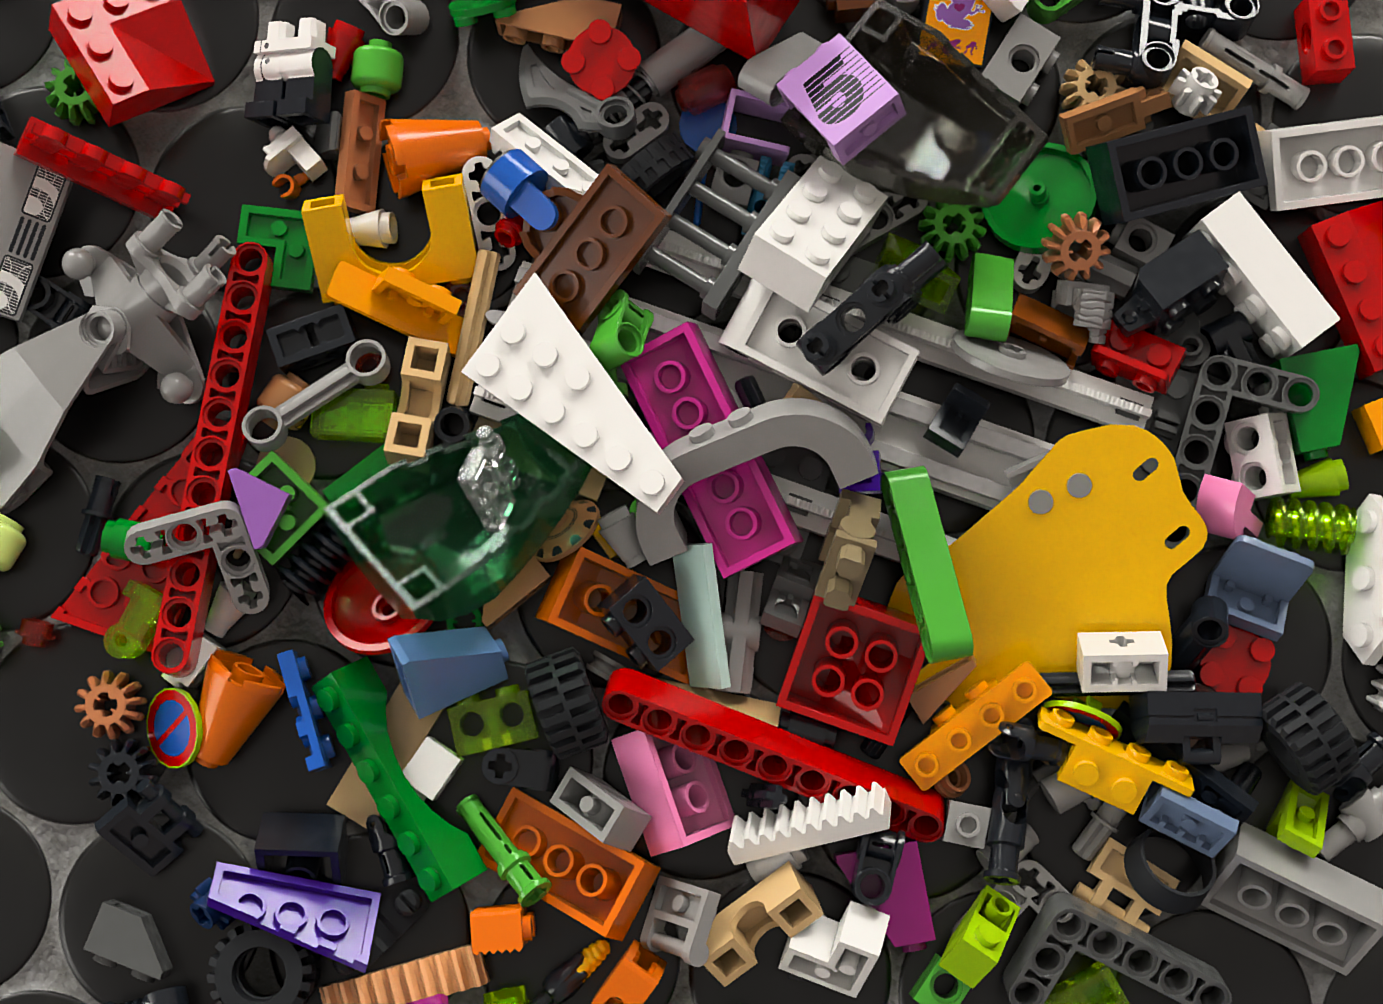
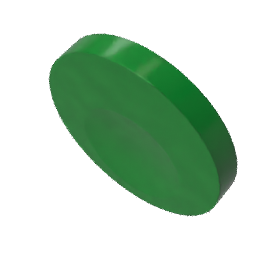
M1050 142L1026 144L1011 150L998 160L997 169L990 170L989 179L986 185H983L981 194L983 214L993 235L1007 247L1028 254H1043L1049 250L1041 244V239L1053 236V233L1047 228L1048 224L1053 223L1058 227L1062 226L1060 220L1062 214L1066 213L1074 220L1075 215L1080 211L1084 212L1089 220L1095 217L1098 207L1090 165L1080 154L1071 155L1066 151L1064 145Z

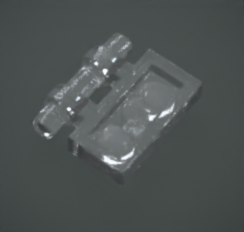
M484 425L476 432L479 439V448L472 447L465 464L460 468L457 481L485 529L490 532H502L516 502L511 490L516 489L520 485L519 470L515 461L506 455V446L501 436L494 433L490 426Z

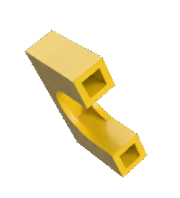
M463 174L423 180L422 194L431 235L428 243L418 255L399 263H387L376 260L359 247L352 232L344 194L305 200L301 214L323 304L334 302L327 299L325 293L335 268L340 261H345L376 277L390 266L392 268L401 267L407 269L416 276L415 279L428 285L449 281L454 285L471 282L478 248Z

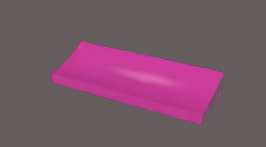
M688 321L644 344V350L641 355L620 366L662 450L675 440L688 435L696 426L704 423H711L713 425L727 419L729 414L739 409L698 324ZM762 455L690 485L682 493L705 542L712 543L714 560L723 579L804 541Z

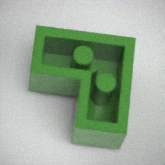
M271 450L249 474L293 495L268 546L257 550L272 566H276L335 508L277 452Z

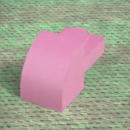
M1204 474L1198 492L1196 511L1203 519L1208 533L1233 540L1243 534L1258 538L1263 522L1250 511L1256 496L1243 483Z

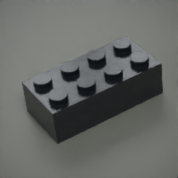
M1251 105L1085 147L1103 226L1125 223L1234 194L1239 191L1268 185Z

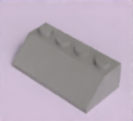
M1245 822L1238 828L1237 834L1220 850L1215 861V882L1201 903L1202 906L1345 976L1351 972L1383 936V889L1320 858L1315 857L1313 859L1298 850H1294L1277 840L1276 837Z

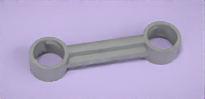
M371 339L359 340L348 349L345 359L346 363L276 408L265 405L254 407L243 418L242 432L258 451H275L285 443L288 437V428L358 383L366 386L381 383L386 379L391 368L390 360L382 345ZM374 352L382 356L379 366L371 372L361 373L355 369L357 360L366 353ZM266 418L277 420L278 427L271 437L263 440H257L252 437L253 429L259 421Z

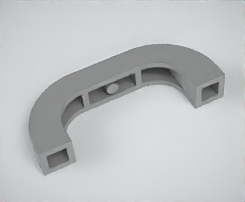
M805 398L778 399L751 409L749 407L739 408L729 414L725 420L713 425L711 423H704L696 426L688 435L675 440L663 449L685 481L660 515L636 498V532L639 544L649 565H654L688 551L687 531L675 509V505L680 495L690 485L773 450L788 446H798L818 453L828 463L839 488L842 489L879 474L875 455L865 434L842 411L826 403Z

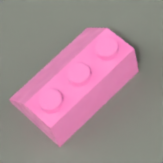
M639 730L611 740L632 802L652 816L643 831L651 857L688 846L732 828L735 815L716 761Z

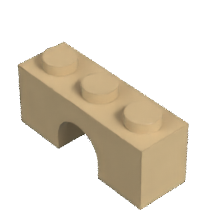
M408 337L400 373L402 389L397 412L391 413L383 449L389 465L428 471L435 437L434 420L442 408L452 362L449 343Z
M790 861L786 862L716 914L706 942L709 949V957L704 966L724 987L758 963L755 957V947L759 939L767 931L780 926L792 938L824 914L812 885Z

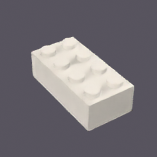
M820 155L756 231L738 270L809 313L870 232L888 196L877 190L872 184L864 182L845 171L836 162L829 161Z
M1240 191L1202 218L1182 238L1184 240L1197 230H1200L1229 265L1223 279L1224 286L1218 293L1221 295L1226 294L1235 306L1234 312L1240 311L1245 316L1249 325L1259 336L1258 342L1260 347L1268 356L1275 357L1277 360L1289 357L1340 320L1337 313Z

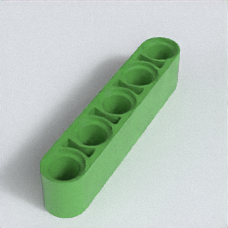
M923 465L883 472L881 476L882 493L926 659L930 664L970 657L973 655L974 650L972 633L928 472Z

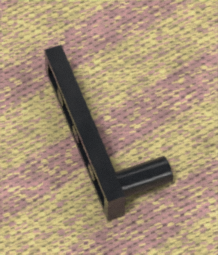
M1123 700L1111 717L1119 722L1123 729L1118 741L1128 745L1129 743H1136L1130 728V722L1133 720H1130L1129 703ZM1139 744L1151 753V756L1161 761H1176L1175 745ZM1250 762L1240 764L1230 780L1211 765H1183L1192 775L1195 790L1191 797L1238 820V828L1258 806L1259 802L1251 794L1261 780L1262 772L1255 764Z

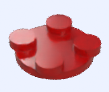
M597 19L591 22L588 29L581 32L574 39L569 50L562 55L561 64L582 91L603 101L621 92L629 85L636 69L641 64V55L633 47L625 34L612 28L607 21Z
M1229 625V636L1226 642L1221 646L1212 648L1198 664V678L1203 685L1208 686L1214 692L1262 694L1263 685L1270 673L1271 659L1275 655V646L1267 638H1260L1254 633Z

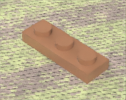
M355 89L346 91L344 97L335 195L344 194L347 210L362 215L376 209L382 141L379 138V122L385 118L386 100Z

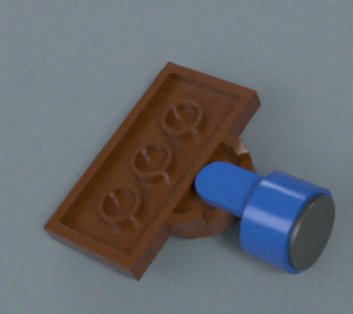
M522 149L508 150L498 156L487 168L481 180L480 192L505 217L514 218L520 215L524 219L523 231L519 232L524 248L535 261L512 292L517 296L535 272L580 336H582L672 216L614 164H606L585 194L576 189L553 186L552 189L543 191L548 181V173Z

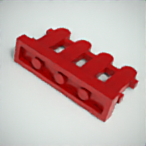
M33 116L29 118L14 152V155L152 219H155L163 208L173 212L174 208H178L180 203L187 205L191 197L181 185L158 176L139 165L126 161Z

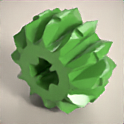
M65 59L64 70L60 71L57 68H51V73L56 77V80L44 82L45 88L51 92L46 97L47 104L51 108H56L55 115L61 120L69 118L73 125L79 126L83 118H85L89 124L95 125V114L98 112V109L68 60ZM82 88L84 92L78 96L76 91Z
M958 194L952 196L950 205L942 196L938 197L935 201L936 208L926 206L923 214L927 219L920 220L918 223V229L926 232L920 239L921 245L925 241L929 244L933 243V248L937 253L940 250L945 252L944 261L946 263L952 261L954 252L961 261L966 260L969 256L968 249L977 252L981 246L977 238L984 237L986 234V228L977 225L983 220V213H970L974 205L973 200L967 201L964 207L959 205L960 198ZM955 223L959 227L958 230L954 231L951 235L945 231L946 227Z

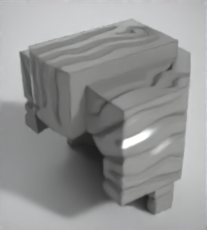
M1057 279L1056 290L1052 292L1051 307L1073 317L1074 326L1087 327L1090 331L1088 342L1105 344L1106 336L1104 334L1107 333V330L1111 329L1115 293L1109 292V285Z

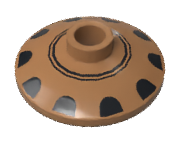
M579 500L563 507L552 509L545 515L542 524L534 533L530 543V551L539 562L545 563L554 562L572 554L596 530L598 526L597 520L600 519L599 508L592 501Z

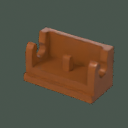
M1019 293L1012 307L1008 337L1010 332L1067 358L1066 364L1069 369L1073 370L1078 356L1081 357L1086 348L1090 331L1087 327L1074 326L1073 317Z

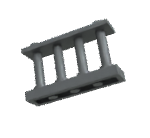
M720 128L712 139L705 137L694 156L698 159L696 164L665 209L672 218L633 268V272L640 275L647 263L650 262L700 292L699 297L703 299L701 313L714 321L745 275L738 270V267L754 234L801 179L797 174L787 170L781 181L777 178L770 180L725 153L722 149L725 144L726 132ZM712 164L764 194L763 199L767 202L760 213L755 210L750 213L700 183ZM691 196L743 227L742 232L746 233L738 246L734 243L729 246L679 215ZM670 229L721 259L720 264L725 267L717 279L713 276L708 279L658 248Z

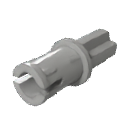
M1104 802L1097 812L1092 811L1090 813L1093 818L1072 845L1073 851L1084 860L1091 861L1111 833H1118L1117 826L1127 812Z

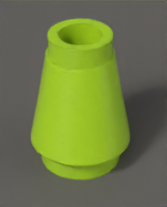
M1328 457L1298 470L1301 492L1289 494V497L1293 499L1297 497L1340 496V491L1349 489L1348 476L1342 459L1332 460Z

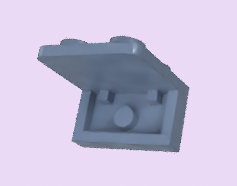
M1239 535L1234 539L1208 575L1204 596H1216L1226 602L1229 610V625L1277 642L1284 632L1289 601L1312 574L1314 562L1295 552L1275 547L1257 538Z

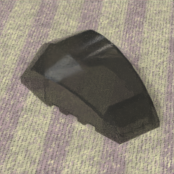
M875 0L845 39L899 93L907 114L844 166L833 156L826 139L795 107L791 110L788 109L780 119L783 126L817 157L821 155L829 161L836 162L844 171L864 182L872 184L877 190L915 199L981 208L998 206L1049 141L1047 134L1013 101L1010 102L1000 93L999 88L989 78L986 79L962 52L959 53L941 31L884 0Z

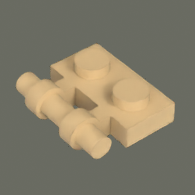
M1108 837L1086 870L1099 879L1096 887L1091 889L1082 882H1079L1075 886L1072 895L1148 933L1150 925L1139 919L1143 910L1147 909L1157 916H1160L1162 911L1148 904L1134 890L1124 868V854L1127 847ZM1147 860L1150 869L1156 877L1165 885L1175 890L1180 881ZM1113 888L1131 899L1125 909L1107 899Z

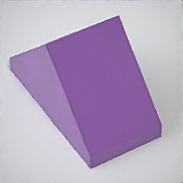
M230 469L228 473L254 550L266 548L293 495L241 469Z

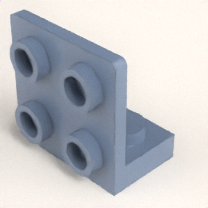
M1152 781L1145 794L1138 820L1211 858H1214L1237 834L1239 825L1238 820L1222 813L1220 810L1212 808L1193 797H1187L1155 781Z

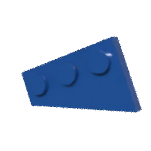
M293 649L279 653L277 658L292 708H297L299 715L296 717L295 723L298 735L304 747H309L311 756L305 758L308 771L319 772L333 766L330 758L336 757V751L330 734H322L318 719L324 718V713L317 703L316 696H310L306 681L312 679V674L305 656L298 657L297 652Z

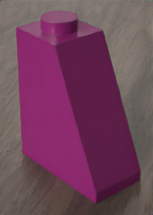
M914 839L905 840L901 860L896 869L892 892L889 898L883 904L872 906L877 911L890 915L885 935L894 947L902 946L904 953L924 950L927 948L926 942L936 940L918 844ZM885 844L877 845L879 847L887 849L889 848V846ZM857 849L833 853L835 863L850 885L856 863ZM869 874L862 879L860 886L862 894L867 898H874L880 894L882 883L876 875Z

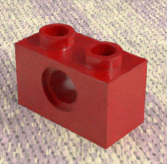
M1302 0L1294 10L1302 85L1341 83L1356 68L1348 0Z

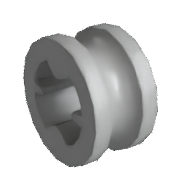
M596 650L592 654L594 661L590 664L587 663L585 666L586 669L607 681L613 671L619 668H626Z

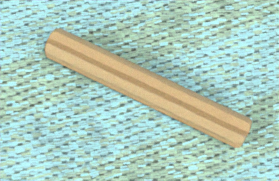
M480 249L477 253L446 398L447 402L451 405L467 407L470 402L474 381L461 371L483 342L487 323L485 313L490 310L501 259L500 254L494 251Z

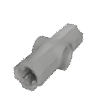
M742 570L727 578L725 612L721 614L731 687L716 689V691L750 694L754 672L755 652H758L761 624H759L761 616H759L764 573Z

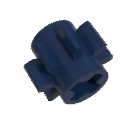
M207 877L190 895V898L194 901L190 905V913L194 920L202 927L210 929L217 924L221 930H224L236 918L207 906L212 879Z

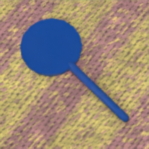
M712 97L699 98L691 102L682 112L679 121L680 136L685 145L692 151H697L705 137L712 139L717 130L721 129L726 107L723 101ZM732 113L728 133L736 134V117ZM706 175L704 176V178H703L702 181L700 182V183H702V184H704V185H705V183H706ZM697 199L695 202L693 224L699 226L701 224L703 203Z

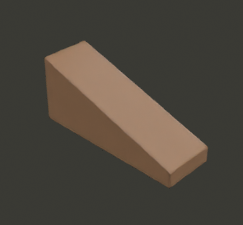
M974 655L959 660L915 685L909 702L923 724L976 667Z

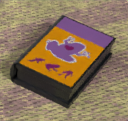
M920 0L915 34L911 40L913 43L910 56L911 64L980 76L981 69L983 70L993 12L982 0Z

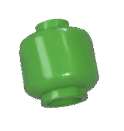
M382 39L369 40L368 45L358 47L353 53L350 78L353 87L361 92L389 100L391 95L401 90L404 58L400 52L392 48L391 42Z

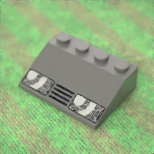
M0 142V316L22 323L73 182L15 156L16 148Z

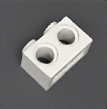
M1265 413L1224 423L1226 432L1224 435V446L1230 455L1233 469L1231 480L1243 483L1256 496L1254 501L1301 492L1286 413ZM1254 430L1257 431L1259 436L1256 447L1252 443V433ZM1262 469L1266 474L1264 486L1259 481V473Z

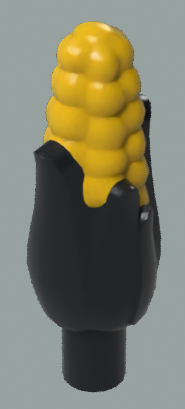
M605 939L597 940L595 943L590 944L588 948H584L582 952H577L568 961L563 962L562 965L550 972L542 983L544 990L529 1004H553L554 1002L562 1004L572 998L610 953L609 942Z

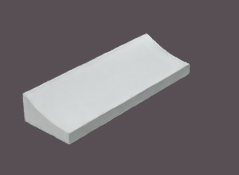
M1383 115L1257 131L1268 181L1270 211L1383 197Z

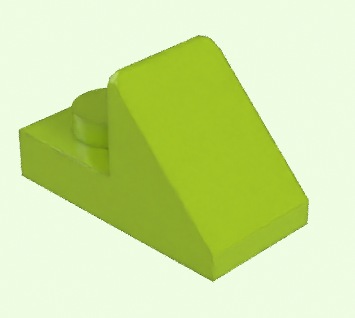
M1290 780L1267 825L1266 832L1290 848L1298 850L1314 859L1323 849L1330 795L1322 792L1314 796Z

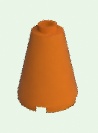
M384 119L379 122L380 141L388 140V144L385 145L386 153H382L391 187L394 193H398L399 199L407 198L421 191L423 180L457 174L462 171L464 164L469 159L476 156L487 157V151L492 150L491 143L489 142L488 127H481L478 120Z
M218 650L214 655L211 654L207 661L198 706L202 718L203 737L200 751L195 761L211 769H216L218 765H228L283 695L285 690L283 676L267 665L262 672L251 665L254 659L245 655L224 650Z

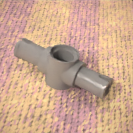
M1383 785L1380 788L1374 786L1370 790L1366 787L1351 800L1343 802L1338 809L1341 814L1336 817L1338 822L1325 832L1323 849L1318 853L1324 861L1330 862L1355 841L1359 843L1364 839L1365 842H1370L1383 834Z

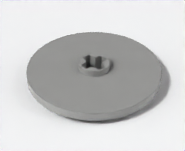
M963 329L956 331L951 340V348L962 359L986 372L1008 380L1034 386L1057 387L1064 385L1070 375L1069 367L1060 358L1039 346L1009 336L1006 342L1003 343L965 336Z

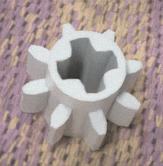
M1195 67L1191 72L1183 68L1168 90L1169 93L1174 95L1172 98L1174 108L1181 114L1189 117L1196 116L1199 111L1207 116L1222 94V91L1216 89L1219 82L1215 74L1203 67Z

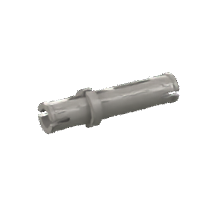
M1213 28L1207 30L1198 44L1199 48L1253 80L1252 83L1257 85L1259 92L1264 95L1267 93L1272 94L1290 105L1294 110L1302 106L1310 93V88L1303 86L1282 73V67L1276 63L1272 66L1245 48L1219 34Z

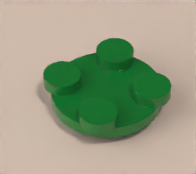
M455 0L448 7L455 27H465L477 23V16L493 13L494 18H505L516 14L515 3L517 0Z

